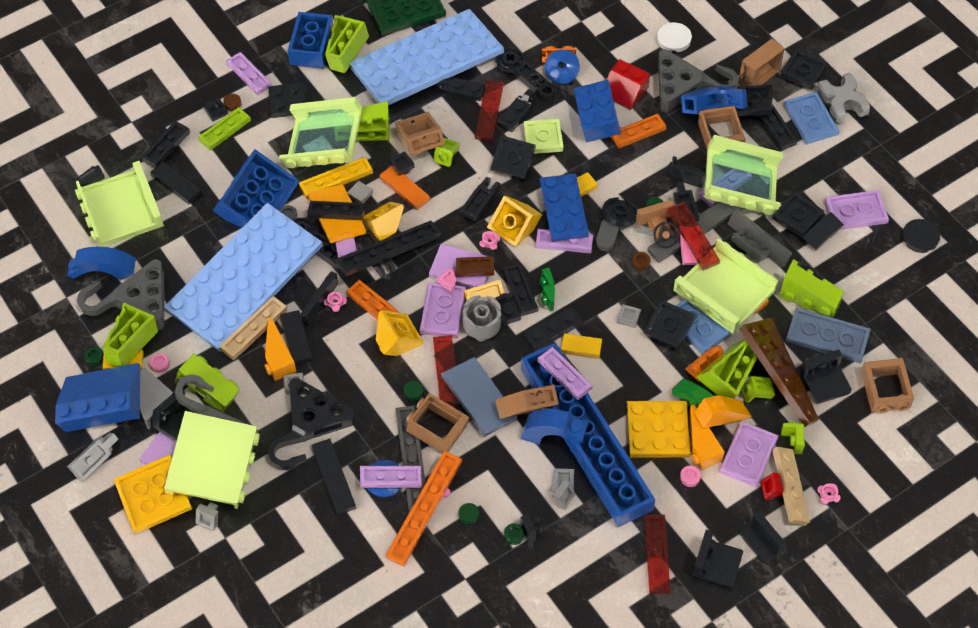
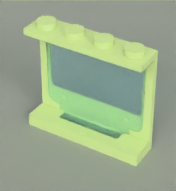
M356 97L291 104L290 112L296 120L289 152L285 155H279V159L286 168L352 162L363 108Z
M714 135L708 144L704 198L761 212L766 215H773L781 206L780 202H776L777 166L783 159V152Z

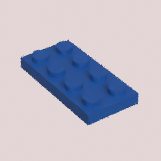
M576 173L540 178V187L551 241L588 237L589 232Z

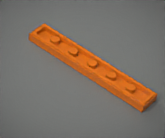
M445 450L443 451L389 548L386 558L403 567L406 565L461 465V458Z

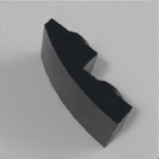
M830 212L814 225L803 238L817 251L844 224Z

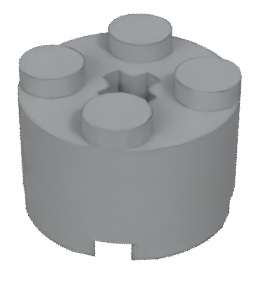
M476 295L466 301L463 307V327L469 336L481 342L495 336L501 328V307L496 299L491 296L480 297V295Z

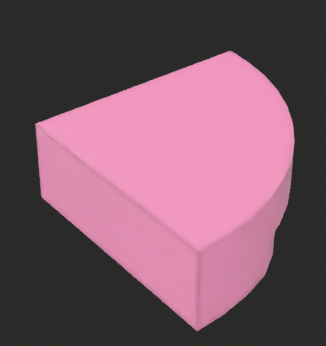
M451 267L437 278V282L450 293L456 287V276Z

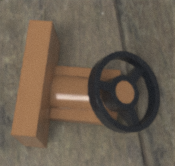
M672 200L637 210L636 222L638 226L648 224L653 234V239L658 246L670 248L679 239V231L676 225L666 220V218L672 217L674 213V203ZM669 224L674 227V229H675V231H676V236L673 235V232H672V230H671ZM675 239L669 246L660 244L663 240Z

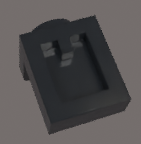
M513 292L503 293L495 298L501 307V322L503 326L521 320L520 312L514 301L515 296Z

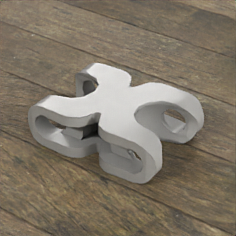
M851 73L843 74L841 86L839 87L831 85L828 80L818 81L817 84L818 95L824 104L831 105L829 114L836 124L843 122L846 114L845 110H853L859 117L868 115L870 111V105L865 95L860 91H855L857 89V81Z

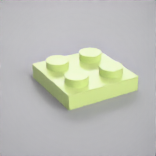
M559 119L524 121L525 141L536 145L534 154L563 151Z

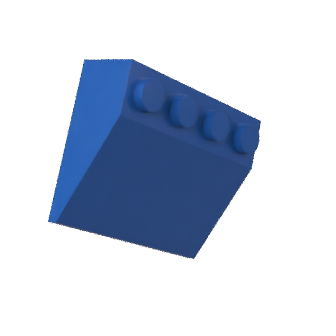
M254 149L212 211L227 222L243 228L266 203H269L279 211L285 205L300 180Z
M135 363L66 377L56 403L55 424L65 432L140 418V364Z

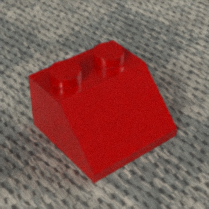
M619 59L607 78L614 102L631 110L649 88L650 73Z

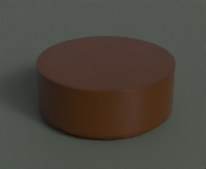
M228 94L223 99L224 106L228 111H234L242 105L241 98L237 94Z
M637 252L633 255L632 266L634 269L644 271L649 268L651 258L647 253Z

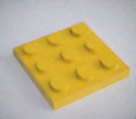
M627 401L630 458L690 457L687 401Z
M167 455L113 479L135 534L192 510L187 495L174 492V495L165 493L164 487L172 461L171 455Z

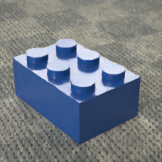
M298 12L288 48L290 65L324 69L328 41L331 39V29L334 26L332 15Z
M609 80L574 88L586 143L621 134Z

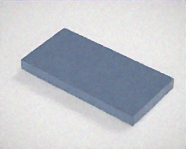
M796 307L785 342L823 353L830 350H840L843 359L861 364L871 329Z
M475 357L442 373L441 377L483 437L517 420V415L499 418L495 399L503 396Z

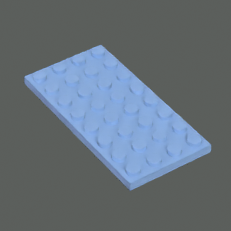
M468 9L353 60L350 63V69L377 103L388 101V105L439 83V81L445 78H450L503 54L504 47L475 14Z
M266 203L164 308L221 352L219 346L272 296H275L323 244L269 203Z

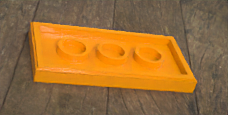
M343 184L308 193L310 201L352 203ZM318 218L330 243L366 234V229L361 220Z

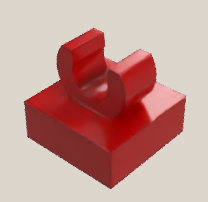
M773 472L761 481L765 500H772L777 496L783 495L784 491L780 473Z

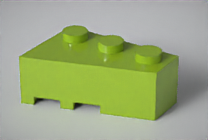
M746 339L729 347L701 371L696 378L716 395L733 398L738 396L758 357Z

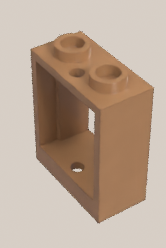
M770 39L742 60L738 83L741 86L763 85L780 72L785 48L780 43Z
M735 106L711 110L706 109L699 112L698 124L707 150L708 144L711 141L707 124L729 121L734 135L726 136L725 138L745 143L746 139Z
M429 112L395 122L398 138L410 155L445 145L442 129Z
M903 358L864 362L861 374L871 412L886 413L891 410L905 411L911 408L914 396ZM898 375L904 396L879 398L873 377Z
M554 385L524 390L495 399L500 419L531 413L559 404Z
M429 393L425 399H420L415 413L411 412L408 415L406 431L441 453L444 450L449 452L466 429L470 417ZM427 409L454 424L445 439L440 438L418 424Z

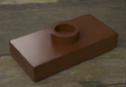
M494 256L456 258L457 277L495 276Z

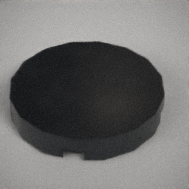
M614 197L604 202L602 216L612 225L628 227L636 223L638 208L628 199L619 200L618 197Z
M914 219L905 225L902 231V239L909 249L919 253H926L937 247L940 241V232L934 223L925 219Z

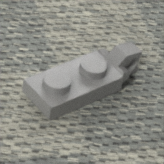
M109 433L104 438L100 436L67 466L79 481L83 482L112 454L113 449L111 446L118 440L117 436L114 433Z

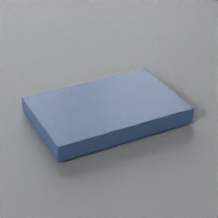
M817 92L784 101V107L806 145L839 135V129Z
M686 299L676 305L696 315L685 338L702 355L712 346H717L732 335L731 332Z

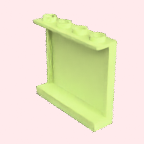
M140 161L132 163L134 167L132 171L84 187H80L79 181H76L78 187L75 190L78 200H83L80 206L83 214H88V217H85L89 228H93V231H90L94 242L98 241L100 247L164 226Z
M718 238L715 247L684 277L679 276L675 279L673 291L734 334L776 291L778 280L772 274H768L761 269L758 264L747 259L744 254L734 250L727 242H723Z
M185 411L164 487L165 493L174 495V492L223 502L235 505V508L238 509L239 503H243L246 491H242L244 483L248 484L250 478L248 467L249 464L253 465L255 453L252 452L253 447L258 445L260 434L257 433V426Z

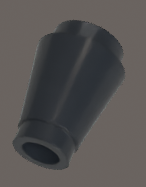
M93 165L76 179L79 181L80 187L102 181L105 175L99 165Z

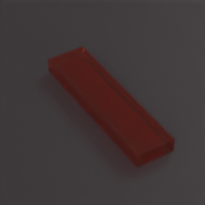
M486 80L475 139L493 141L504 82Z
M682 202L669 207L667 210L668 214L701 269L704 271L720 264V259L686 203Z
M452 335L433 337L439 399L450 406H460L459 401L441 377L443 372L456 366Z
M644 515L649 594H670L665 515Z

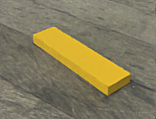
M366 157L299 182V187L307 200L309 199L308 193L340 184L345 185L372 174L373 169Z

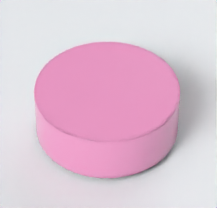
M163 353L154 354L150 358V367L156 373H163L170 367L169 358Z
M686 466L681 470L680 480L685 486L694 487L700 482L701 473L695 466Z

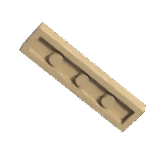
M272 296L219 346L220 350L232 360H235L267 330L268 319L272 318L275 322L281 317V314L287 311V306Z
M776 447L773 450L777 472L780 473L784 491L782 494L789 523L806 526L810 523L794 451L793 449Z

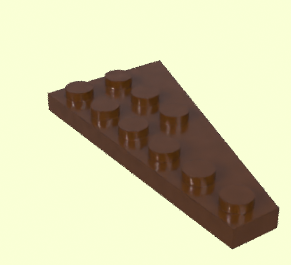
M773 318L744 324L740 327V332L801 423L804 424V427L817 422L819 418Z

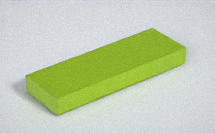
M238 107L201 134L198 140L211 151L249 123L251 118Z

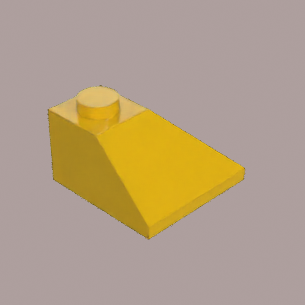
M503 196L487 228L517 247L534 231L542 214L528 204L508 196Z
M388 202L364 215L362 223L367 231L371 230L378 241L391 237L397 231L404 209L403 204Z
M385 310L379 312L376 341L384 355L398 356L424 343L408 314Z

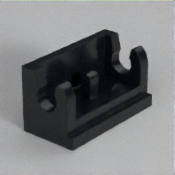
M673 156L672 162L670 161L668 165L667 177L702 188L706 178V166H704L703 170L676 162L677 157Z

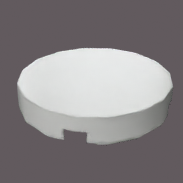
M675 22L663 25L657 34L659 46L670 52L686 50L690 46L692 39L691 31L685 25Z

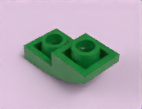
M548 267L542 269V277L540 278L543 288L541 301L551 312L554 311L555 284Z
M682 379L672 389V395L688 400L690 407L695 405L698 408L704 398L713 397L704 388L685 379Z

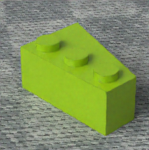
M335 15L334 26L331 29L332 35L328 41L325 55L331 70L346 73L350 63L355 59L369 38L365 22Z
M388 101L362 108L356 141L390 140ZM352 126L335 128L336 142L349 141Z
M793 259L784 277L780 297L788 302L796 303L805 309H810L821 315L833 318L841 303L844 291L826 279L821 281L813 276V271L802 269L797 265L798 262Z
M123 303L122 311L116 318V324L110 330L103 345L107 363L116 367L127 365L158 332L155 316Z
M194 353L180 367L175 379L177 384L186 375H197L203 378L206 383L214 387L213 392L192 383L186 384L190 387L189 392L192 394L198 392L204 397L203 401L221 412L226 410L240 391L234 381L227 380L222 376L223 374L219 369L212 368L207 364L205 358Z

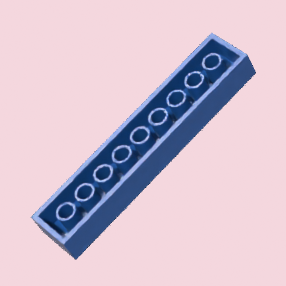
M555 342L521 358V371L532 389L550 385L555 386L559 404L545 409L570 412V417L588 422L582 443L565 437L563 439L619 528L653 511L656 499L590 395L586 393L577 400L538 362V357L551 347L565 358Z

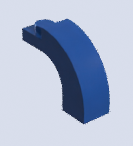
M735 86L707 87L681 95L683 113L699 114L700 111L718 107L735 106V108L740 109L747 107L746 89H735Z
M95 246L77 250L75 258L70 260L67 276L74 279L90 271H101L122 280L134 274L136 258L128 253L109 247Z
M557 409L536 410L528 415L521 439L540 445L542 437L557 435L582 443L588 422L570 417V412Z

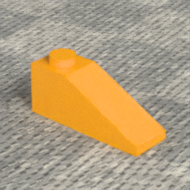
M270 318L268 319L265 352L267 364L264 367L268 376L272 375L274 380L277 381L284 378L283 375L296 373V367L273 319Z
M721 395L704 398L694 412L703 428L751 418L749 411L741 400Z
M691 405L689 412L691 459L702 471L722 462L724 450L710 428L702 427L694 414L697 408L695 405Z

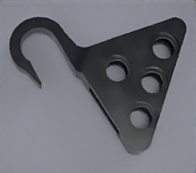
M292 378L289 382L292 431L283 437L275 439L270 444L268 455L271 464L280 470L294 468L297 464L307 459L306 454L291 457L288 460H280L275 456L279 448L353 426L355 424L354 410L301 379ZM304 393H307V394H308V395L305 396V397L300 396V395H302V394H304ZM318 403H325L322 406H317ZM335 412H341L340 415H333ZM307 418H314L312 421H306Z

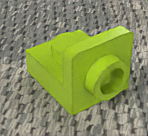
M443 138L445 145L435 148L434 162L450 167L454 154L460 148V143Z
M751 376L741 388L744 400L747 403H750L755 397L771 399L775 396L770 378Z
M796 422L784 423L781 436H790V446L794 448V454H802L805 446L804 424Z

